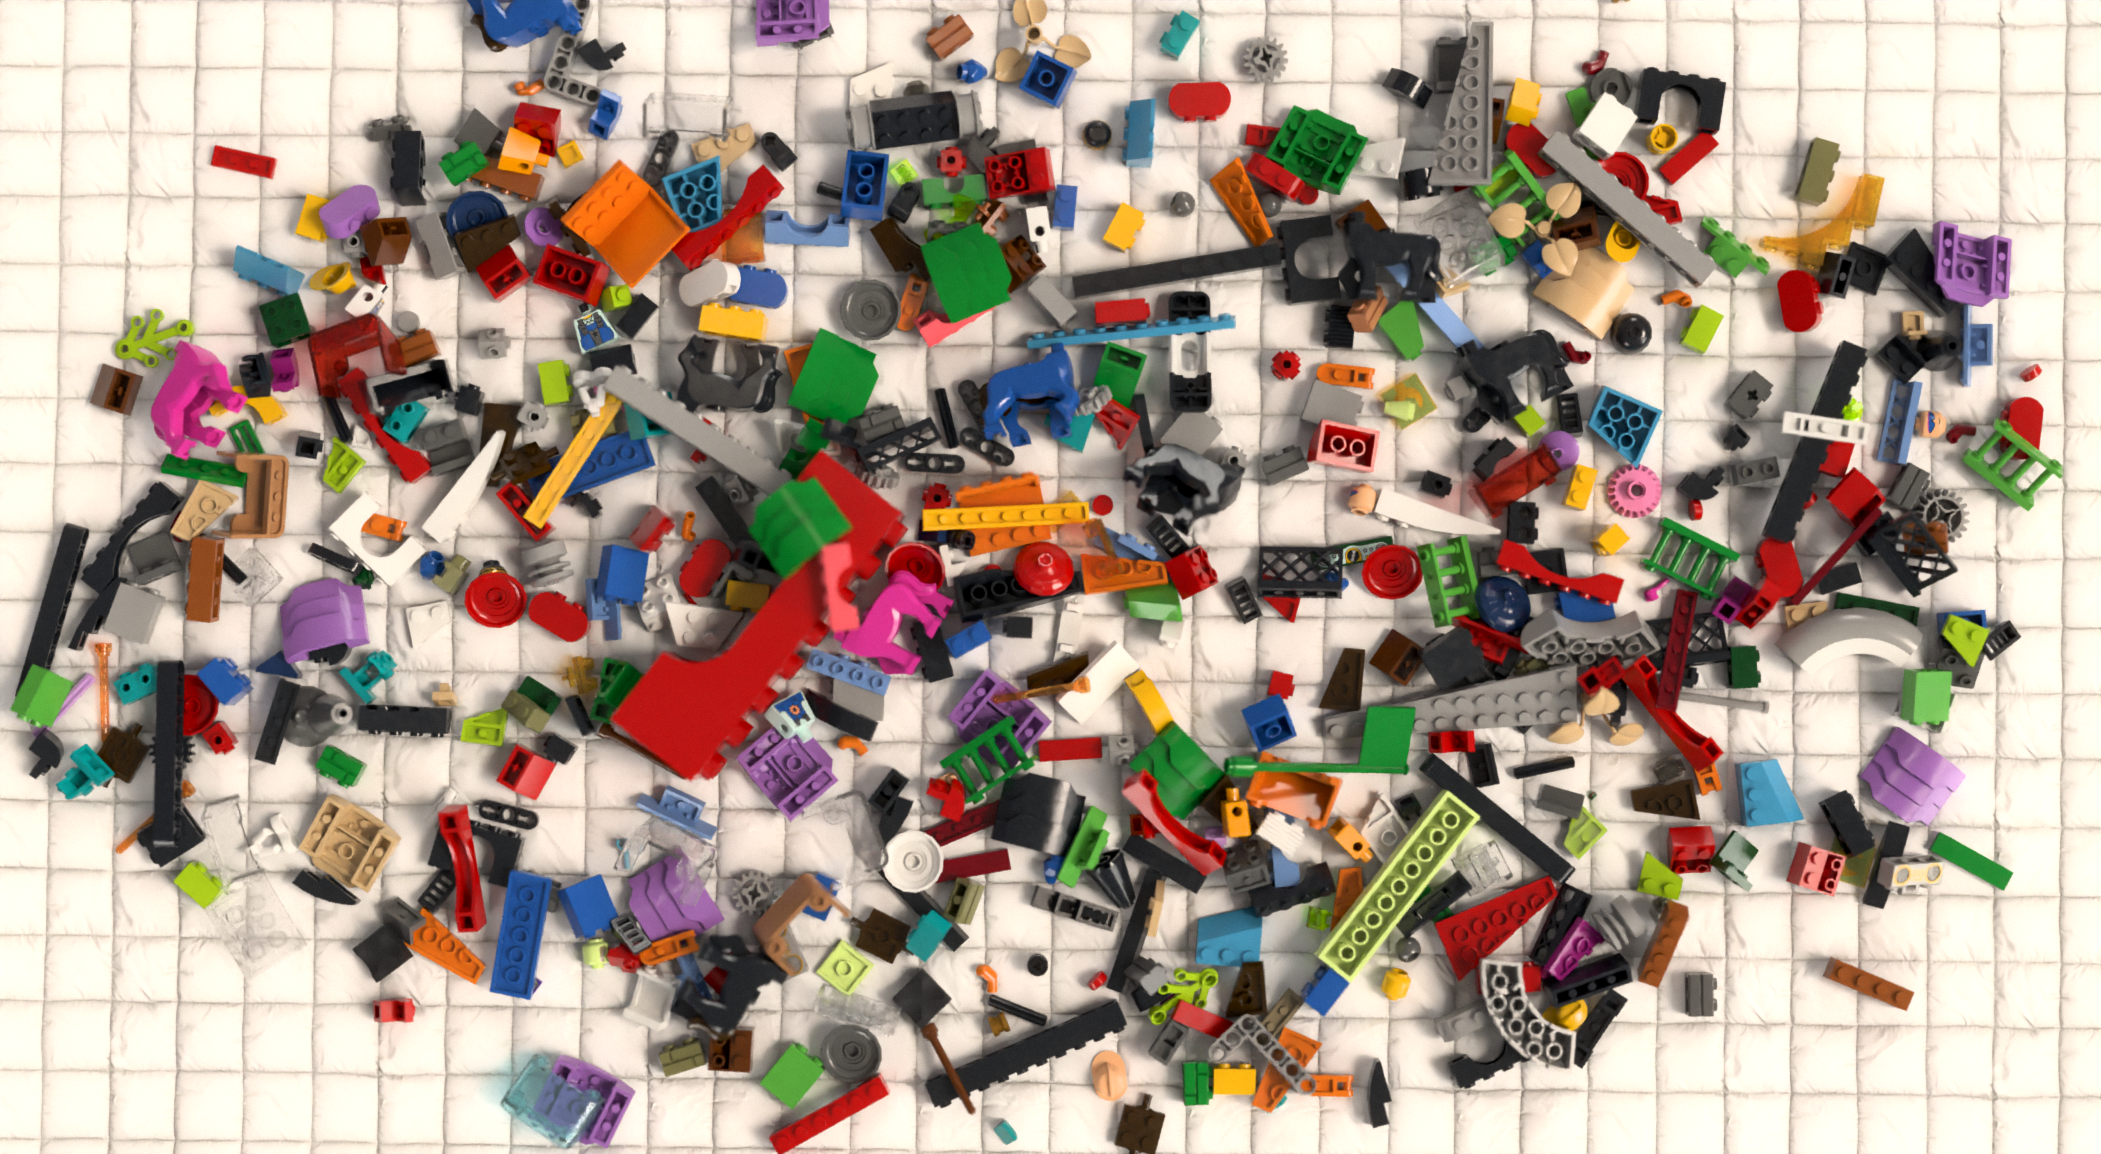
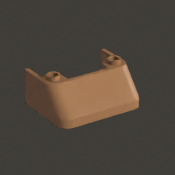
M217 451L219 456L234 458V465L238 471L248 473L245 513H239L232 517L230 530H212L211 534L230 539L279 538L285 530L289 475L288 459L277 454Z
M805 873L799 876L754 924L752 931L754 937L766 953L792 977L797 969L783 957L787 950V944L779 934L807 905L813 910L821 912L833 904L846 918L851 915L852 911L815 876Z

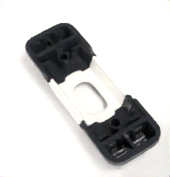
M1201 291L1174 292L1169 297L1168 302L1169 322L1176 321L1177 318L1188 317L1189 320L1197 319L1201 315L1210 316L1209 296ZM1210 331L1169 335L1170 406L1175 412L1203 413L1211 407ZM1187 341L1196 343L1198 348V366L1191 371L1183 369L1181 365V346Z

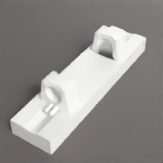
M1785 411L1783 413L1781 433L1867 445L1870 424ZM1808 422V429L1805 431V425Z
M1085 592L1064 598L1053 665L1062 662L1065 658L1076 657L1086 596Z

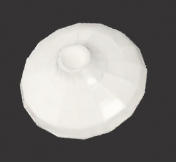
M909 830L897 834L888 842L883 852L882 867L885 877L894 887L904 892L916 893L928 889L938 880L943 870L944 858L940 846L933 837L922 831Z

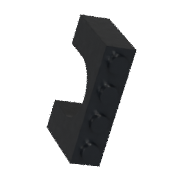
M1655 67L1644 68L1639 76L1634 114L1638 118L1635 122L1654 125L1658 120L1662 94L1671 89H1681L1688 92L1697 104L1694 132L1715 136L1720 130L1726 82H1722L1719 78L1714 77L1704 79L1696 74H1688L1686 76L1672 70L1663 72Z
M1331 215L1281 221L1280 227H1277V237L1282 240V247L1279 248L1281 260H1284L1285 268H1282L1283 281L1287 280L1288 288L1284 289L1286 301L1290 302V306L1340 300L1341 291L1338 277L1309 279L1298 271L1294 259L1295 252L1301 244L1333 237Z
M469 819L472 835L485 838L494 850V863L488 883L507 888L510 871L512 869L517 870L526 838L520 837L521 833L510 830L508 833L500 831L501 828L498 826L489 825L484 827L480 825V821ZM439 824L428 865L448 871L453 867V859L449 846L441 834Z

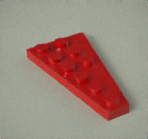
M1550 875L1434 923L1458 982L1479 965V958H1486L1492 954L1515 931L1527 923L1533 915L1558 895Z

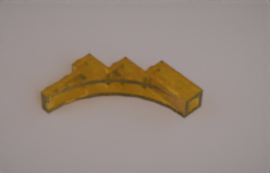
M1866 173L1859 176L1854 193L1845 208L1825 227L1798 237L1779 238L1764 236L1760 238L1758 247L1764 248V251L1769 253L1784 252V256L1791 258L1799 256L1797 264L1803 265V269L1815 270V268L1823 266L1827 245L1831 250L1841 251V249L1849 245L1853 226L1855 230L1867 231V229L1874 227L1885 178Z

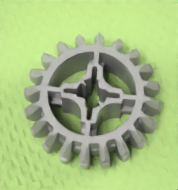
M1935 489L1934 494L1931 491L1927 492V497H1920L1922 503H1919L1917 506L1919 510L1913 512L1923 525L1938 519L1939 514H1946L1939 522L1947 523L1949 542L1954 543L1955 537H1962L1960 531H1967V528L1963 526V524L1970 522V520L1965 519V516L1970 515V512H1964L1963 510L1967 507V504H1960L1963 498L1957 497L1955 499L1956 492L1949 494L1948 489H1943L1942 492L1940 489ZM1937 500L1947 502L1952 506V508L1947 510L1944 509L1941 504L1939 505ZM1931 505V516L1926 520V513ZM1955 515V523L1952 527L1950 521L1952 516Z

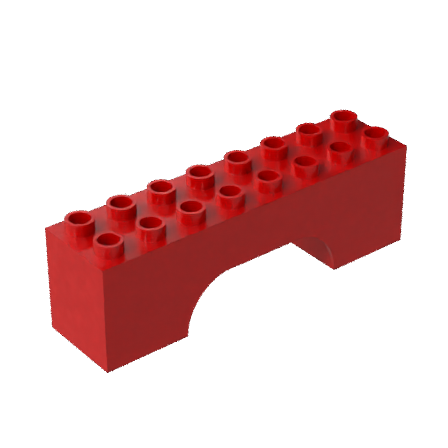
M820 450L796 482L806 483L816 477L853 526V529L837 541L833 540L828 544L849 543L852 565L844 569L840 574L837 589L841 599L850 605L857 596V594L849 589L858 576L868 582L883 563L875 556L884 543L894 548L906 534L908 528L901 523L905 517L903 513ZM819 552L802 564L803 567L787 580H783L730 650L722 656L706 662H697L686 659L674 651L662 652L611 717V720L690 782L701 777L707 782L710 779L713 780L728 761V759L720 754L726 745L729 744L733 748L739 747L754 727L746 721L751 713L755 710L759 714H762V712L765 714L780 695L772 688L780 677L785 681L791 680L803 666L805 660L798 655L806 643L812 648L817 647L831 629L823 622L827 615L830 614V607L825 606L824 594H827L828 591L827 585L822 583L821 573L825 572L824 564H820Z

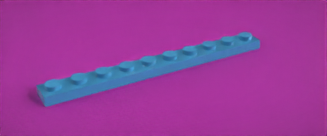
M1222 313L1218 314V317L1212 318L1209 315H1201L1197 319L1189 320L1188 317H1181L1172 322H1168L1167 319H1161L1152 324L1141 321L1136 322L1132 326L1121 323L1114 325L1112 328H1106V326L1101 325L1093 327V330L1075 328L1073 332L1055 330L1052 331V334L1035 332L1032 333V336L1028 337L1027 346L1028 349L1051 347V345L1058 343L1073 345L1236 328V315Z

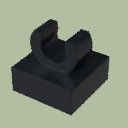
M1736 423L1730 428L1723 442L1726 443L1728 440L1734 441L1735 445L1730 450L1735 451L1738 446L1741 449L1745 447L1751 437Z
M1414 793L1394 801L1401 816L1407 821L1410 820L1409 815L1413 813L1420 816L1422 808Z

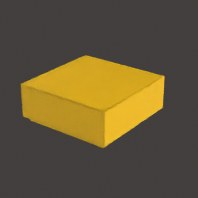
M575 140L556 149L565 168L584 160Z

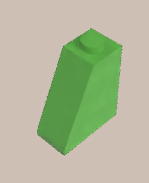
M1401 301L1379 318L1377 326L1405 361L1409 358L1413 361L1422 354L1420 350L1424 347L1414 303L1411 301Z
M1173 580L1168 581L1169 584L1126 590L1127 597H1123L1124 608L1129 609L1130 617L1175 622L1183 621L1181 604Z

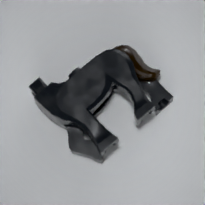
M711 934L704 943L697 958L710 962L728 972L720 991V999L713 1000L704 997L697 990L694 981L688 976L678 992L677 1000L670 1012L687 1019L688 1030L699 1029L715 1040L726 1041L734 1035L736 1026L742 1020L749 1005L754 1006L761 993L758 989L761 986L769 985L771 981L782 986L788 973L771 957L761 953L750 952L739 934ZM730 949L732 950L733 955L728 954L723 950Z

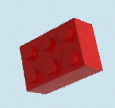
M547 244L532 283L548 291L596 307L611 268L602 262Z

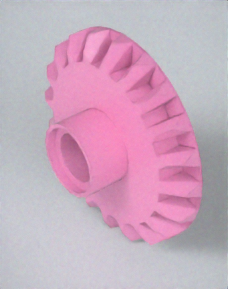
M1629 464L1619 468L1611 476L1607 487V495L1611 506L1619 514L1629 518H1640L1648 515L1658 506L1662 497V487L1660 479L1649 467L1639 464L1636 468ZM1633 485L1640 488L1638 496H1634L1631 493Z

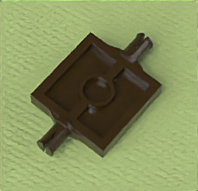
M536 441L526 444L521 448L500 456L498 461L502 470L490 474L493 482L506 478L515 486L552 470L548 459L559 455V451L556 446L544 451Z
M135 722L131 732H125L116 726L113 727L97 753L115 773L110 780L102 784L103 787L108 788L113 778H119L130 784L151 748L137 737L144 727L140 723Z
M873 908L865 922L853 916L850 924L861 929L856 947L890 964H893L896 956L902 950L912 956L914 955L905 948L907 945L906 937L911 928L910 925L876 908Z
M1144 1093L1142 1105L1134 1106L1124 1103L1114 1145L1129 1150V1154L1156 1153L1165 1113L1157 1112L1150 1108L1153 1095Z

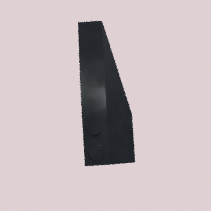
M991 569L953 578L961 623L1016 612L1085 592L1080 571H1074L1072 581L1064 591L1049 596H1040L1025 590L1017 582L1013 570Z

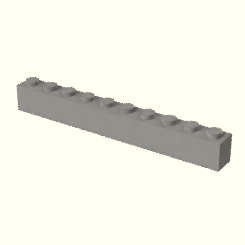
M1557 130L1537 153L1538 156L1569 182L1577 183L1582 193L1695 288L1702 285L1718 266L1710 255L1703 254L1698 249L1696 243L1684 238L1678 228L1671 227L1666 222L1664 216L1652 211L1646 201L1639 200L1629 187L1620 184L1614 174L1607 173L1597 160L1588 157L1582 147L1575 146L1565 133Z
M616 365L602 387L606 392L768 496L788 481H795L792 479L793 475L785 469L778 470L774 467L775 463L766 457L761 459L756 455L758 452L749 446L744 448L738 444L740 441L729 434L727 437L721 433L722 429L717 425L705 423L703 416L695 411L693 413L685 410L686 406L678 400H675V402L667 398L668 394L659 388L654 390L649 386L651 384L649 381L642 377L637 379L631 375L632 371L624 365L621 367Z

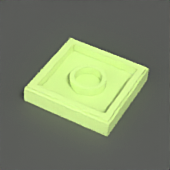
M841 939L816 970V973L848 998L873 968L874 964Z

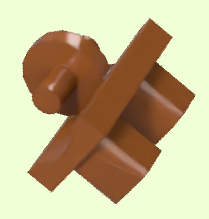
M992 199L990 203L986 201L983 206L979 204L974 206L978 212L974 216L976 220L973 224L980 222L984 233L990 236H994L997 232V228L992 225L995 220L998 219L1000 222H1004L1009 217V213L1005 209L1006 205L997 199Z

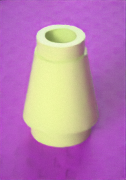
M1386 401L1384 413L1408 421V419L1413 420L1416 403H1411V401Z

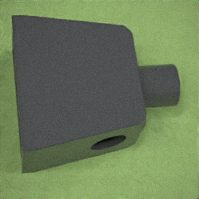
M475 108L454 140L459 146L466 141H475L483 154L488 157L493 150L501 155L505 144L500 140L503 132Z

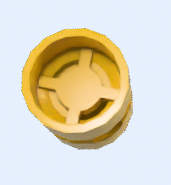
M1669 124L1656 126L1646 136L1645 145L1647 150L1655 155L1667 153L1676 145L1678 134L1675 128Z

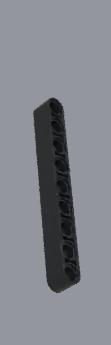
M66 523L63 528L15 698L32 664L49 671L51 669L88 541V528L71 523Z
M162 660L158 662L153 817V842L156 847H178L181 841L185 666L182 660Z
M1431 753L1419 767V770L1478 814L1483 822L1560 884L1564 885L1575 872V867L1435 754Z

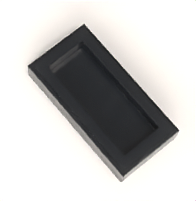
M1854 562L1830 570L1818 583L1821 595L1861 583L1862 578L1857 563Z

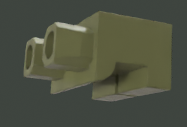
M456 554L451 562L445 561L447 571L444 575H435L431 582L448 593L456 595L469 576V573L465 571L472 562L462 555Z

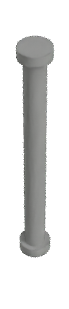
M1680 692L1679 700L1758 710L1764 714H1768L1769 701L1761 703Z

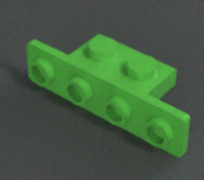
M1585 87L1569 91L1565 94L1577 128L1582 125L1596 102L1590 103ZM1583 145L1588 157L1595 160L1599 159L1597 155Z
M1704 216L1700 225L1712 233L1715 238L1705 248L1703 253L1710 255L1714 262L1735 278L1749 263L1764 275L1769 272V262L1764 257H1758L1752 252L1750 246L1737 241L1736 236L1728 230H1723L1714 218Z
M1089 806L1056 877L1057 880L1070 888L1075 887L1082 870H1093L1097 866L1100 853L1108 843L1107 838L1110 833L1102 829L1107 819V814L1095 806Z

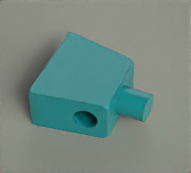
M1047 413L1043 425L1050 427L1051 421L1050 414ZM1095 414L1073 416L1071 424H1068L1072 436L1056 440L1082 453Z

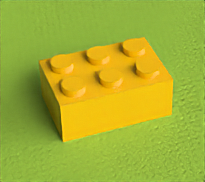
M708 302V306L702 305L699 331L703 334L765 343L768 318L761 310L750 309L749 312H745L741 307L729 306V309H726L721 304Z

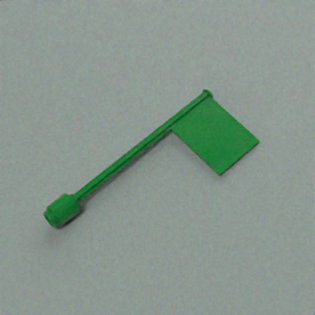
M1367 706L1358 764L1256 762L1252 756H1230V758H1225L1224 772L1231 777H1252L1256 771L1407 775L1409 773L1407 758L1416 708Z

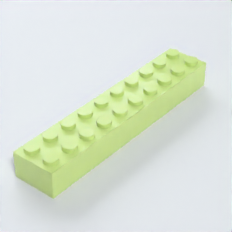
M1442 789L1314 954L1349 982H1352L1480 816L1449 791Z

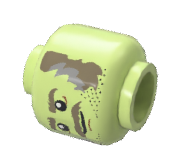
M603 938L588 939L587 943L582 946L584 963L591 965V969L604 968V964L609 962L607 957L610 949L609 943L604 941Z

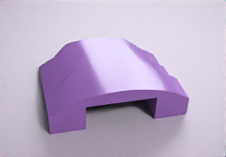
M756 0L757 47L778 46V43L799 42V40L819 39V33L830 26L829 0Z
M1944 221L1933 224L1932 245L1935 246V282L1941 286L1947 299L1967 305L1984 307L1993 299L2009 298L2012 239L1998 235L1980 239L1958 233V225Z
M336 578L321 580L295 588L288 602L280 606L283 650L285 660L289 664L309 659V651L345 642L349 648L370 643L361 586H347Z
M989 668L983 672L948 716L957 725L959 738L966 743H969L1005 718L1013 716L1016 723L1011 726L1013 729L1012 733L1025 753L1028 752L1052 723L1030 699ZM1000 733L994 737L996 740L995 744L1011 769H1013L1020 760L1006 737ZM982 745L977 748L979 750L978 753L990 764H998L988 747Z
M774 726L736 757V760L749 777L790 823L839 781L832 773L833 759L814 738L806 743H803L798 735L785 739Z
M1895 726L1859 777L1870 785L1874 800L1885 806L1906 823L1921 821L1928 826L1951 794L1955 793L1966 775L1925 743L1900 727Z
M682 848L628 880L632 888L629 906L651 941L657 942L690 930H694L697 937L725 920ZM686 940L680 941L681 946L687 943Z
M561 1054L532 1112L545 1118L548 1127L561 1131L585 1145L596 1143L607 1149L636 1091L622 1080L601 1068Z

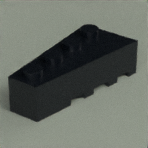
M1916 228L1907 231L1887 252L1886 256L1880 260L1882 264L1887 266L1890 272L1940 318L1948 315L1959 303L1947 299L1941 286L1935 282L1934 256Z
M375 704L359 705L357 730L368 731V734H381V731H387L389 735H402V732H410V736L420 737L423 736V733H431V737L443 738L444 734L450 733L451 708Z

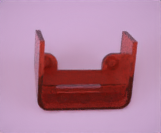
M366 313L310 335L308 348L319 396L340 399L341 393L337 378L344 376L348 372L349 362L347 357L380 346L385 372L399 375L407 374L400 341L379 315Z
M1544 442L1535 451L1479 485H1473L1467 493L1486 518L1492 517L1494 520L1503 514L1502 509L1543 484L1548 487L1556 482V476L1563 470Z

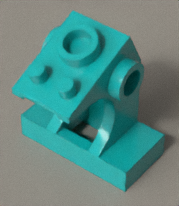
M384 650L379 653L376 651L371 653L366 658L368 663L356 673L351 667H345L339 672L366 704H371L377 699L371 689L383 679L386 681L395 674L393 670L397 667V664ZM375 665L380 674L372 680L366 672Z
M85 744L73 751L69 756L77 765V768L72 767L64 775L66 778L58 782L56 786L59 792L65 794L67 800L81 795L85 797L94 790V784L99 787L110 780L115 773Z

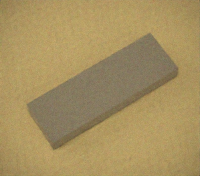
M1288 987L1260 1023L1275 1038L1304 1004V1000ZM1259 1035L1256 1041L1259 1045L1263 1046L1268 1043V1038L1265 1035Z

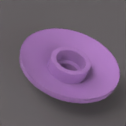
M535 208L526 215L524 230L534 244L546 248L547 244L555 246L561 241L563 232L560 226L562 224L558 218L554 220L548 208Z
M1552 431L1542 437L1538 444L1537 453L1545 467L1554 471H1564L1571 468L1577 462L1580 449L1577 440L1571 434L1565 431ZM1559 450L1562 455L1556 456L1554 451Z

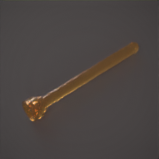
M112 643L94 644L95 652L99 656L101 741L103 743L110 733L108 656L112 652Z
M1088 676L1078 677V680H1075L1073 683L995 695L993 702L1004 703L1070 691L1080 692L1081 694L1090 693L1091 685Z
M184 780L182 781V799L190 798L196 792V789L189 781ZM154 814L116 847V853L122 854L137 840V832L140 828L153 821Z

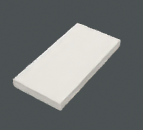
M1114 640L1055 699L1082 725L1125 682L1124 679L1131 676L1140 665Z

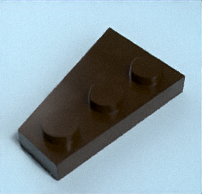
M555 195L549 199L551 208L548 210L554 220L558 218L562 226H560V229L565 237L570 236L574 243L571 245L577 254H582V256H588L591 254V250L585 240L560 220L567 211L561 208L559 205L560 200Z
M514 214L454 233L468 273L521 235Z
M1343 649L1318 708L1344 711L1360 710L1365 649Z
M1088 650L1076 657L1065 658L1062 662L1054 665L1049 664L1027 672L1028 695L1061 693L1089 665Z
M1226 774L1199 801V805L1221 824V801L1227 800L1226 788L1235 787L1229 775ZM1236 807L1232 809V813L1236 811ZM1249 810L1248 817L1251 835L1238 837L1245 844L1258 829Z
M1693 779L1629 790L1633 811L1700 820Z
M1263 961L1242 962L1225 1011L1226 1018L1240 1017L1246 1014H1267Z

